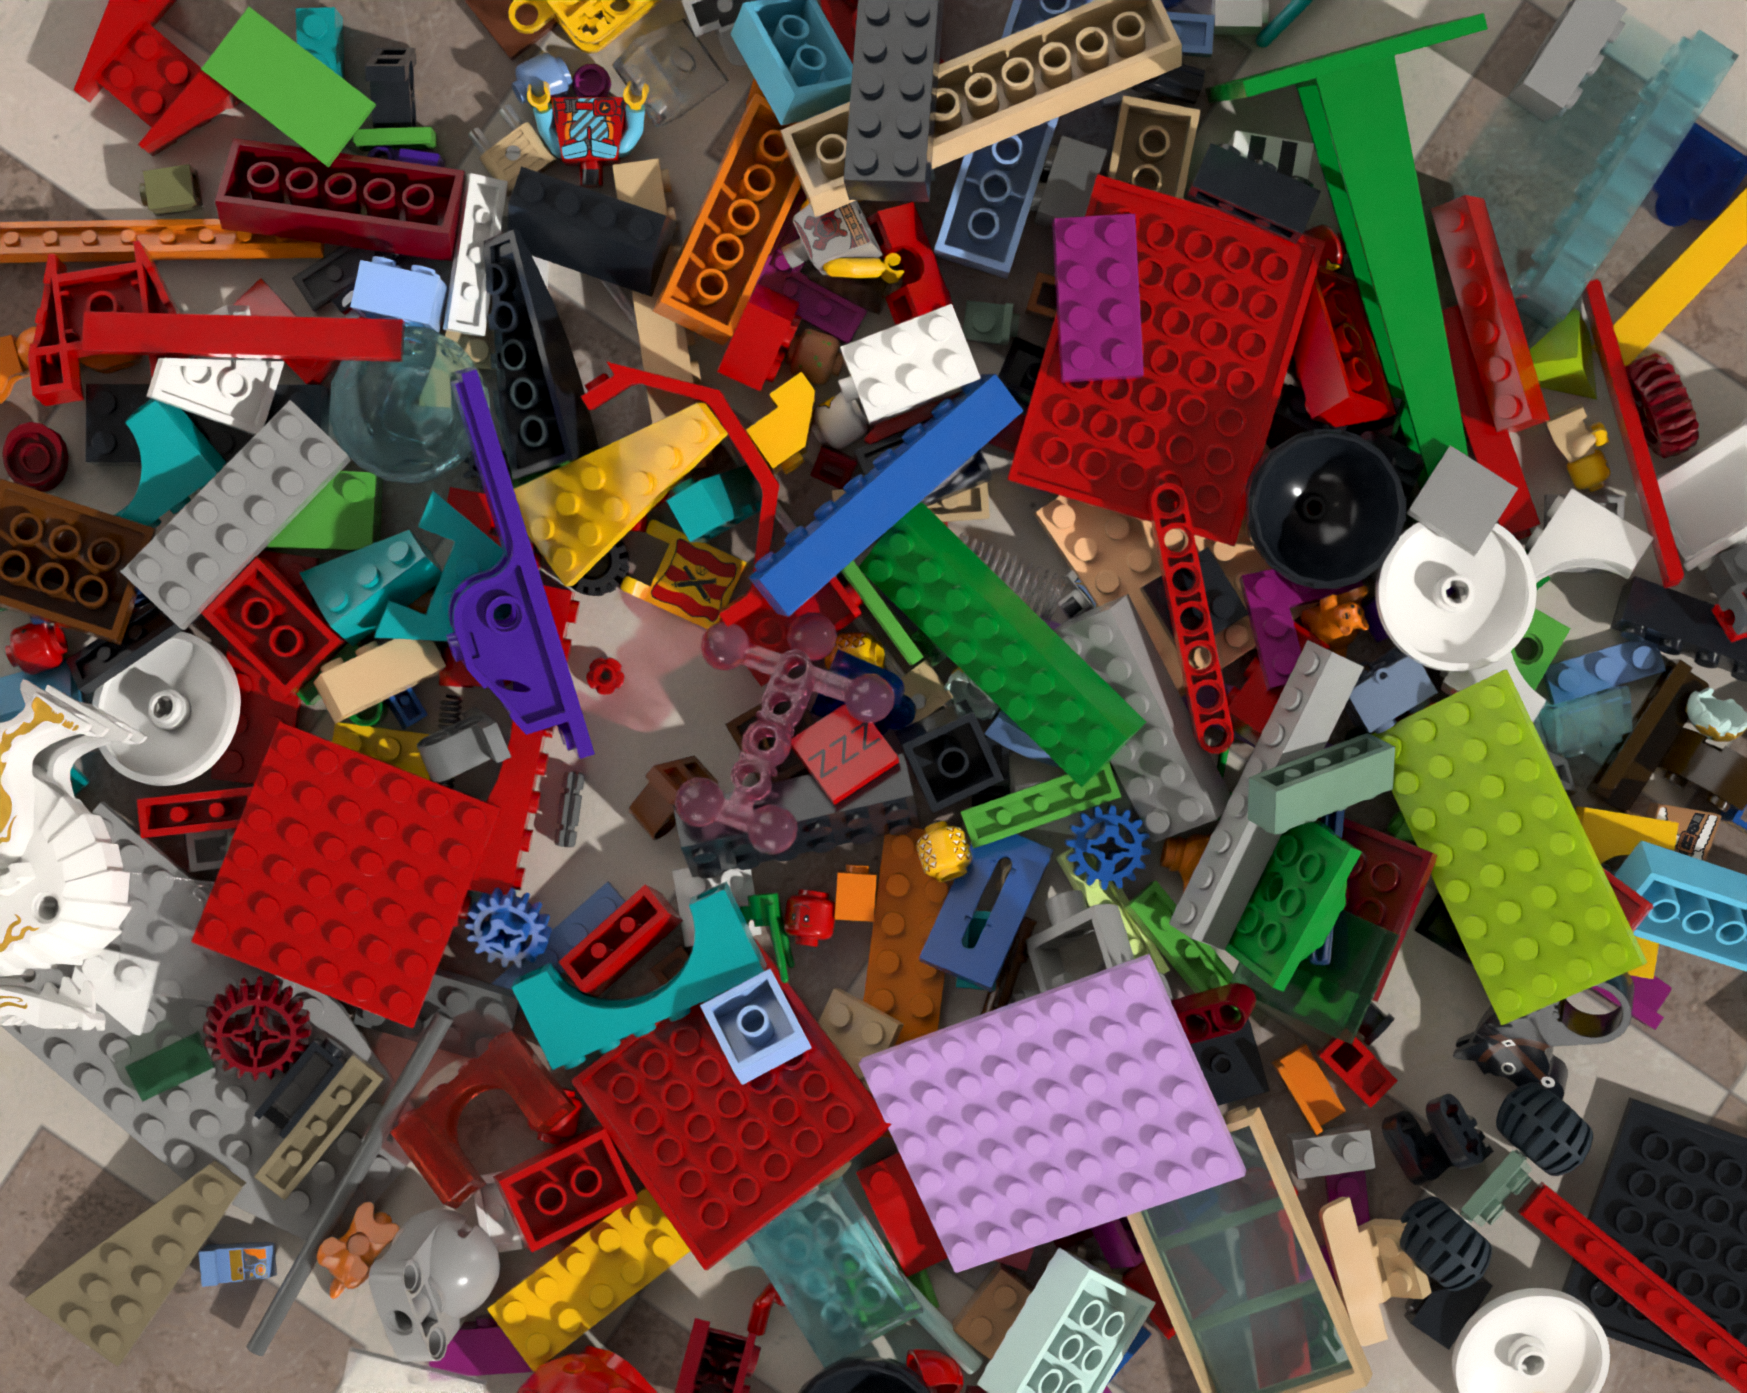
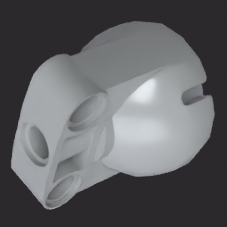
M435 1208L412 1216L396 1233L390 1249L383 1258L376 1260L370 1268L369 1285L375 1306L397 1358L402 1362L440 1361L446 1353L447 1345L472 1312L485 1303L496 1286L500 1272L498 1250L488 1233L478 1225H475L473 1228L466 1225L467 1217L456 1211Z

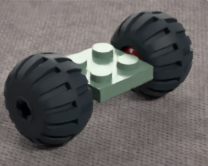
M1530 1082L1519 1086L1503 1100L1498 1110L1496 1127L1517 1149L1510 1152L1461 1208L1460 1214L1462 1217L1444 1201L1433 1196L1417 1201L1404 1212L1400 1219L1402 1224L1407 1222L1400 1239L1401 1249L1416 1262L1415 1264L1449 1291H1459L1468 1288L1484 1275L1490 1264L1492 1247L1489 1241L1468 1222L1474 1221L1480 1227L1486 1222L1492 1225L1503 1214L1506 1207L1502 1203L1511 1193H1514L1516 1196L1519 1195L1532 1179L1528 1175L1532 1168L1526 1162V1157L1547 1174L1560 1176L1571 1172L1582 1164L1591 1149L1593 1140L1592 1128L1567 1103L1539 1083Z

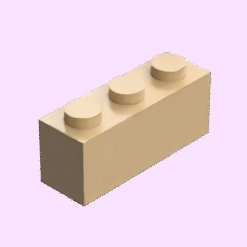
M391 638V641L381 646H378L376 641L364 645L355 651L357 657L345 663L340 657L320 667L322 673L313 683L336 724L438 675L446 667V664L432 640Z

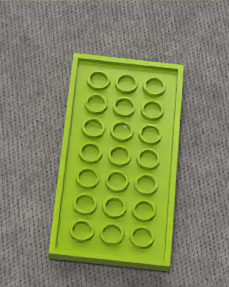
M1507 669L1396 722L1393 727L1382 733L1372 734L1395 746L1393 789L1391 791L1417 846L1437 855L1431 876L1501 1025L1647 963Z

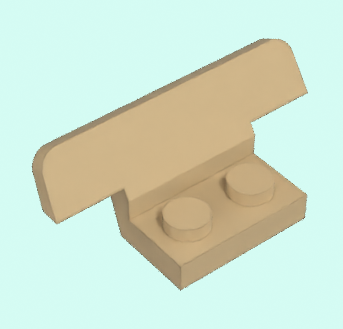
M1340 1197L1320 1209L1319 1221L1341 1300L1360 1345L1368 1346L1388 1339L1379 1304L1384 1303L1391 1297L1424 1299L1432 1292L1427 1274L1400 1247L1401 1235L1407 1222L1402 1224L1401 1220L1375 1218L1357 1226L1350 1197Z

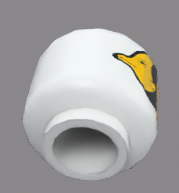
M840 392L820 403L814 410L816 422L811 426L821 444L827 442L833 448L841 450L865 437L868 433V421L859 398L846 403L843 393Z

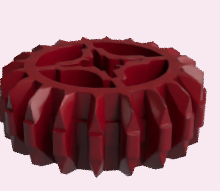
M1654 353L1637 358L1625 366L1647 446L1655 454L1665 459L1689 451V448L1697 445L1699 423L1696 420V412L1693 409L1692 400L1688 396L1686 387L1682 384L1680 375L1675 373L1673 365L1668 363L1667 359Z
M261 975L256 978L255 985H250L249 981L243 977L240 980V989L229 983L225 987V995L217 993L213 999L215 1006L207 1008L205 1016L208 1020L203 1024V1032L208 1034L205 1037L206 1048H214L211 1053L213 1061L224 1059L222 1063L224 1072L232 1067H236L238 1079L244 1075L245 1071L251 1072L254 1082L258 1080L260 1072H265L266 1076L271 1080L275 1077V1068L286 1074L290 1068L289 1062L296 1063L301 1057L300 1051H306L308 1048L309 1040L306 1037H309L312 1032V1026L307 1023L310 1020V1012L308 1009H302L304 1005L302 996L291 998L293 995L291 985L282 991L279 990L277 978L271 982L270 986L263 985L264 979ZM252 1006L249 1012L240 1015L236 1014L235 1018H229L237 1010ZM266 1007L277 1011L282 1016L272 1015ZM257 1016L259 1017V1026L262 1027L259 1040H256V1031L253 1030ZM280 1039H285L279 1046L263 1051L266 1045L280 1043ZM234 1041L244 1043L249 1050L240 1047Z

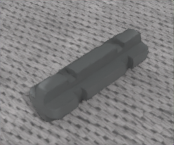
M567 771L563 774L562 787H564V793L560 795L557 816L559 829H556L554 838L555 845L571 848L576 844L577 831L574 830L575 826H578L582 802V795L579 794L580 790H583L585 780L584 774L579 772Z

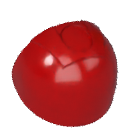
M925 1348L909 1349L907 1351L906 1366L914 1370L923 1379L930 1393H959L962 1390L964 1383L963 1374L960 1366L953 1358L940 1351Z

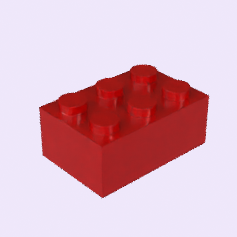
M256 557L201 613L285 697H294L321 670L320 667L327 664L348 643L330 627L325 617L267 559Z
M596 1125L493 1176L525 1247L532 1253L638 1199L606 1128L600 1125Z

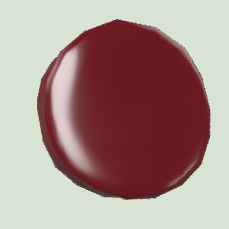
M27 422L19 424L12 429L5 439L2 451L4 467L8 476L16 484L41 492H48L56 488L64 480L69 459L66 444L60 434L41 423Z

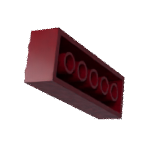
M233 138L216 194L215 204L222 229L453 262L466 175L465 170L339 153L328 168L302 147Z

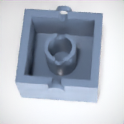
M1396 646L1371 662L1363 661L1359 664L1361 666L1367 665L1370 670L1369 672L1362 670L1344 709L1354 726L1369 733L1375 731L1376 734H1379L1393 727L1397 722L1395 718L1404 712L1409 711L1412 714L1428 706L1431 703L1429 698L1438 692L1422 664L1409 658Z

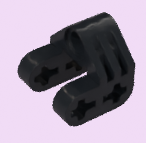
M1445 1094L1428 1101L1425 1111L1432 1130L1425 1134L1415 1117L1408 1111L1403 1110L1385 1117L1382 1122V1133L1385 1141L1405 1176L1414 1185H1422L1437 1179L1449 1167L1456 1166L1458 1169L1464 1170L1480 1164L1494 1152L1489 1144L1483 1142L1486 1138L1483 1132L1474 1128L1478 1124L1475 1118L1466 1114L1459 1100L1452 1094Z

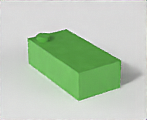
M340 471L265 548L353 552L381 541L383 475L376 472Z

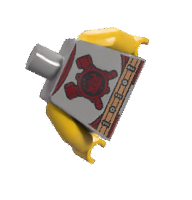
M806 198L799 212L793 217V223L800 238L781 248L791 268L811 260L812 264L822 275H829L831 277L878 278L881 276L885 282L896 283L904 274V270L895 271L889 267L899 264L901 257L897 253L887 255L883 262L878 258L883 254L860 207L859 202L863 200H856L815 217Z

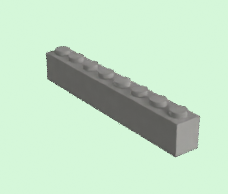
M1309 640L1307 641L1210 837L1202 857L1169 922L1171 926L1191 939L1223 951L1225 950L1282 835L1268 833L1260 826L1248 820L1249 777L1323 750L1364 668L1363 666Z

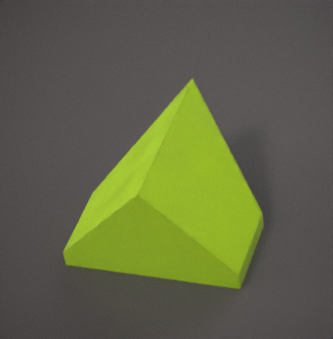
M1574 308L1530 349V354L1541 388L1598 400L1590 332L1580 311Z

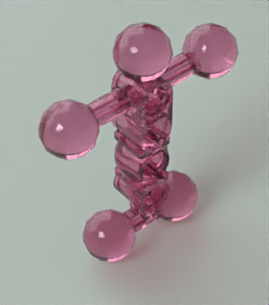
M807 612L796 617L789 626L787 635L788 645L791 650L784 654L749 643L746 632L736 624L727 627L724 622H719L710 626L703 634L700 646L701 654L706 663L717 670L730 671L744 665L769 674L771 678L762 696V711H757L756 713L758 720L750 724L743 734L741 744L743 751H740L738 755L740 760L734 764L730 774L731 781L735 786L730 801L724 799L723 791L712 780L697 777L688 780L678 789L675 798L676 813L683 822L690 826L705 827L717 821L747 832L753 847L762 853L779 854L788 850L796 840L798 830L796 819L791 811L780 805H766L757 810H753L752 807L754 802L761 801L771 791V776L776 777L778 771L775 767L782 764L790 754L791 736L795 732L793 727L801 720L812 692L816 691L845 702L846 709L850 715L864 723L878 722L886 718L892 710L895 699L894 691L889 682L877 674H863L852 680L813 666L812 661H818L827 657L835 647L836 629L829 618L820 613ZM793 667H806V672L800 678L791 679L788 677V673ZM782 701L791 703V707L786 713L781 715L772 713L777 703ZM763 738H776L775 744L771 749L766 751L757 749L758 743ZM756 772L761 774L760 780L754 786L745 787L742 785L744 777L749 773Z

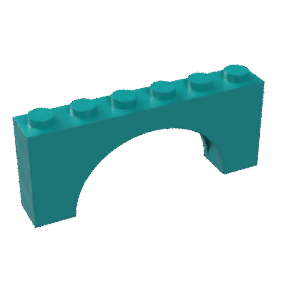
M151 398L137 408L125 422L133 433L139 447L142 465L141 478L132 501L114 515L156 529L162 523L159 517L169 510L173 515L182 510L192 500L189 495L199 488L202 490L223 468L226 461L182 409Z
M727 881L691 897L689 908L693 916L695 928L693 950L680 971L667 983L652 992L628 999L594 997L579 991L567 983L559 975L551 962L515 979L511 988L552 1070L564 1066L565 1070L576 1067L586 1060L585 1055L599 1050L600 1054L611 1051L621 1044L620 1039L634 1034L635 1038L646 1035L656 1028L655 1023L668 1017L671 1022L681 1019L691 1012L690 1007L703 1001L706 1003L766 970L767 964Z

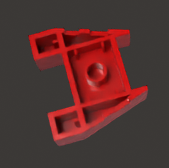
M109 0L74 91L90 103L104 87L148 124L151 129L138 143L142 149L155 156L175 144L180 137L197 127L201 128L211 122V119L226 109H232L243 102L201 70L199 65L154 28L176 0Z
M139 240L133 241L136 262L67 273V266L54 253L48 254L43 279L45 286L41 306L37 308L35 318L37 325L33 344L30 343L28 352L32 395L44 406L84 400L79 358L101 355L85 354L82 351L84 311L180 314L155 262ZM149 355L151 377H153L158 358L198 359V357Z

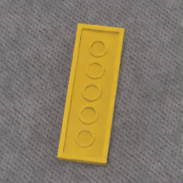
M646 1187L636 1193L637 1200L608 1214L487 1307L488 1312L533 1372L537 1370V1367L552 1359L690 1252L688 1246Z

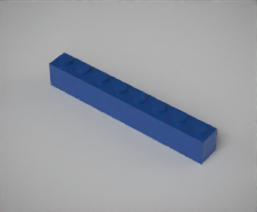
M981 374V379L961 386L962 392L953 400L947 398L940 402L931 411L933 417L923 426L919 423L910 428L902 436L904 442L894 451L888 449L880 454L873 461L875 467L865 476L860 474L850 480L843 488L846 493L837 501L830 500L820 506L814 513L816 519L806 528L799 526L789 533L784 539L786 545L776 554L769 552L754 565L756 571L748 578L777 614L789 617L1023 412V409L996 374Z

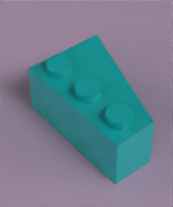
M744 465L700 481L690 478L672 489L674 496L666 500L690 542L706 543L761 511L763 492L749 466Z
M406 530L299 574L330 627L351 646H354L377 629L388 600L407 607L438 584L443 570L432 552L410 530Z

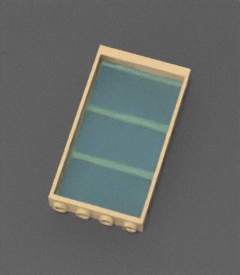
M1245 1106L1234 1108L1224 1113L1223 1117L1246 1168L1245 1176L1127 1216L1201 1393H1349L1367 1387L1373 1375L1262 1112L1259 1107L1247 1111Z

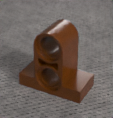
M695 755L654 765L645 775L649 783L632 802L628 812L653 840H658L676 826L673 805L694 801L700 796L710 794L719 782Z

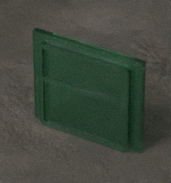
M1342 910L1334 924L1331 960L1328 965L1312 964L1309 962L1308 957L1299 963L1283 992L1271 987L1239 962L1229 984H1245L1254 992L1256 1000L1352 1045L1400 935Z

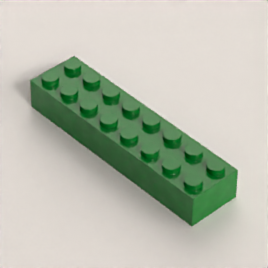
M922 502L914 506L890 527L858 566L900 610L1081 788L1102 771L1146 723L1111 686Z

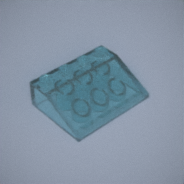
M842 1176L811 1190L746 1240L824 1368L924 1311Z

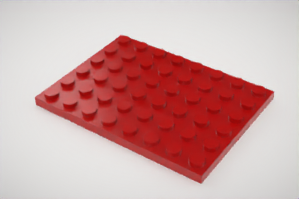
M1097 174L1085 217L1135 214L1144 375L1141 378L1061 383L1056 311L1007 480L1151 522L1148 509L1150 492L1161 484L1173 483L1178 485L1187 497L1194 535L1234 547L1246 511V484L1254 466L1263 454L1326 241L1302 234L1298 242L1294 244L1217 209ZM1169 490L1161 491L1157 497L1158 508L1165 513L1172 512L1177 506L1176 495Z

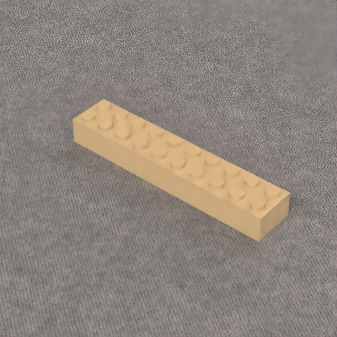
M1095 0L940 64L932 169L1182 66V44L1161 0ZM850 102L781 130L787 153L815 217L856 201L849 200L844 184Z

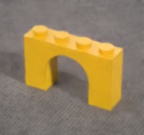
M1576 806V814L1600 864L1612 857L1630 855L1641 840L1672 851L1675 850L1679 825L1677 822ZM1635 936L1647 963L1628 971V974L1653 979L1659 943Z

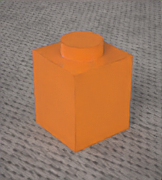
M846 864V871L838 870L835 905L836 920L874 922L877 873L869 872V865Z

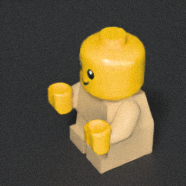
M1583 403L1549 416L1550 420L1546 421L1547 427L1555 445L1568 460L1566 467L1574 486L1581 490L1588 488L1590 492L1604 487L1603 481L1609 478L1611 469L1604 453L1599 449H1594L1593 444L1602 446L1609 442L1603 423L1596 422L1588 427L1583 420L1587 418Z

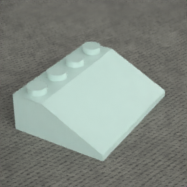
M1059 1247L1054 1257L1049 1261L1033 1292L1028 1296L1013 1325L1008 1329L992 1360L987 1364L977 1385L988 1393H1102L1154 1307L1155 1302L1090 1263Z

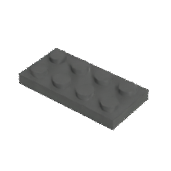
M437 968L414 1028L407 1027L358 1007L353 1023L419 1043L434 1014L439 1010L451 1016L454 1021L438 1049L502 1067L506 1059L520 1004L513 990Z

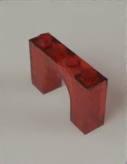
M511 1030L508 1033L504 1032L493 1038L488 1044L489 1049L478 1058L466 1061L458 1069L459 1074L449 1083H443L435 1087L428 1095L429 1100L418 1109L414 1108L403 1114L398 1120L399 1125L390 1132L445 1206L454 1209L459 1208L486 1185V1182L462 1151L457 1136L460 1115L472 1098L488 1090H505L513 1098L534 1128L546 1133L577 1108L524 1037Z

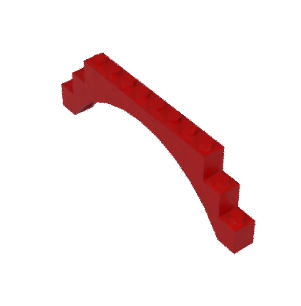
M450 487L447 503L501 547L499 537L492 535L495 524L486 495L484 493ZM530 543L538 570L540 571L542 554L536 553L537 547L534 543ZM543 585L564 655L568 662L572 639L566 638L569 623L576 624L580 601L574 600L575 593L573 591ZM512 720L511 737L507 747L511 757L503 761L498 780L486 801L500 807L501 810L469 890L492 894L495 888H499L503 895H507L510 888L522 890L526 868L520 867L522 852L529 853L534 831L527 829L530 813L537 814L541 792L535 791L538 775L545 776L549 753H544L543 749L546 737H553L555 726L526 735ZM466 896L454 927L460 925L461 919H468L472 897Z

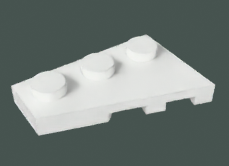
M158 358L147 397L255 436L265 425L285 361Z

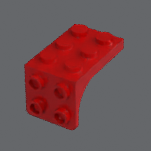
M835 576L789 617L777 614L763 596L762 604L759 608L727 627L722 619L716 625L760 686L763 687L860 617L862 612L858 607L864 604V602L850 583L843 587Z

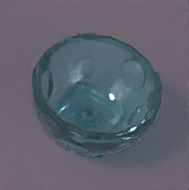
M405 326L403 362L342 360L331 382L329 408L333 427L332 432L340 447L359 467L386 481L404 484L424 483L436 479L457 467L468 458L472 450L451 381L458 380L455 371L468 367L477 369L469 354L457 342L430 328ZM477 369L490 411V397L488 387L484 383L483 377ZM417 399H422L425 403V409L422 413L418 414L414 411L413 404Z

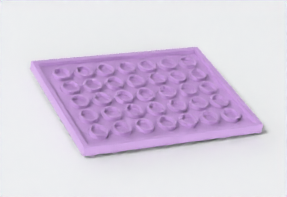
M1150 954L863 1057L858 1063L885 1122L892 1124L888 1129L955 1273L1244 1177L1246 1173V1168Z

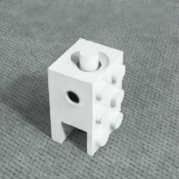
M952 304L840 347L850 376L839 380L838 383L846 403L859 398L870 427L962 391L961 386L981 379Z

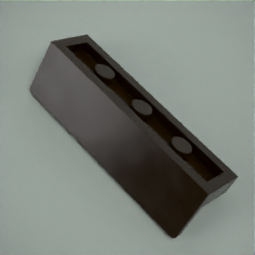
M1681 659L1669 660L1665 666L1666 671L1660 674L1586 789L1622 813L1630 810L1689 719L1685 710L1690 695L1694 691L1700 692L1709 687L1706 681L1691 672L1693 667Z

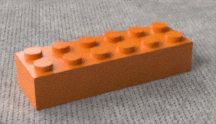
M755 94L746 106L653 309V312L722 346L732 337L801 185L781 134V130L799 122L781 125L766 98Z

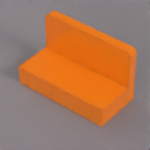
M1305 1043L1271 1062L1308 1126L1316 1135L1323 1132L1322 1125L1346 1112Z

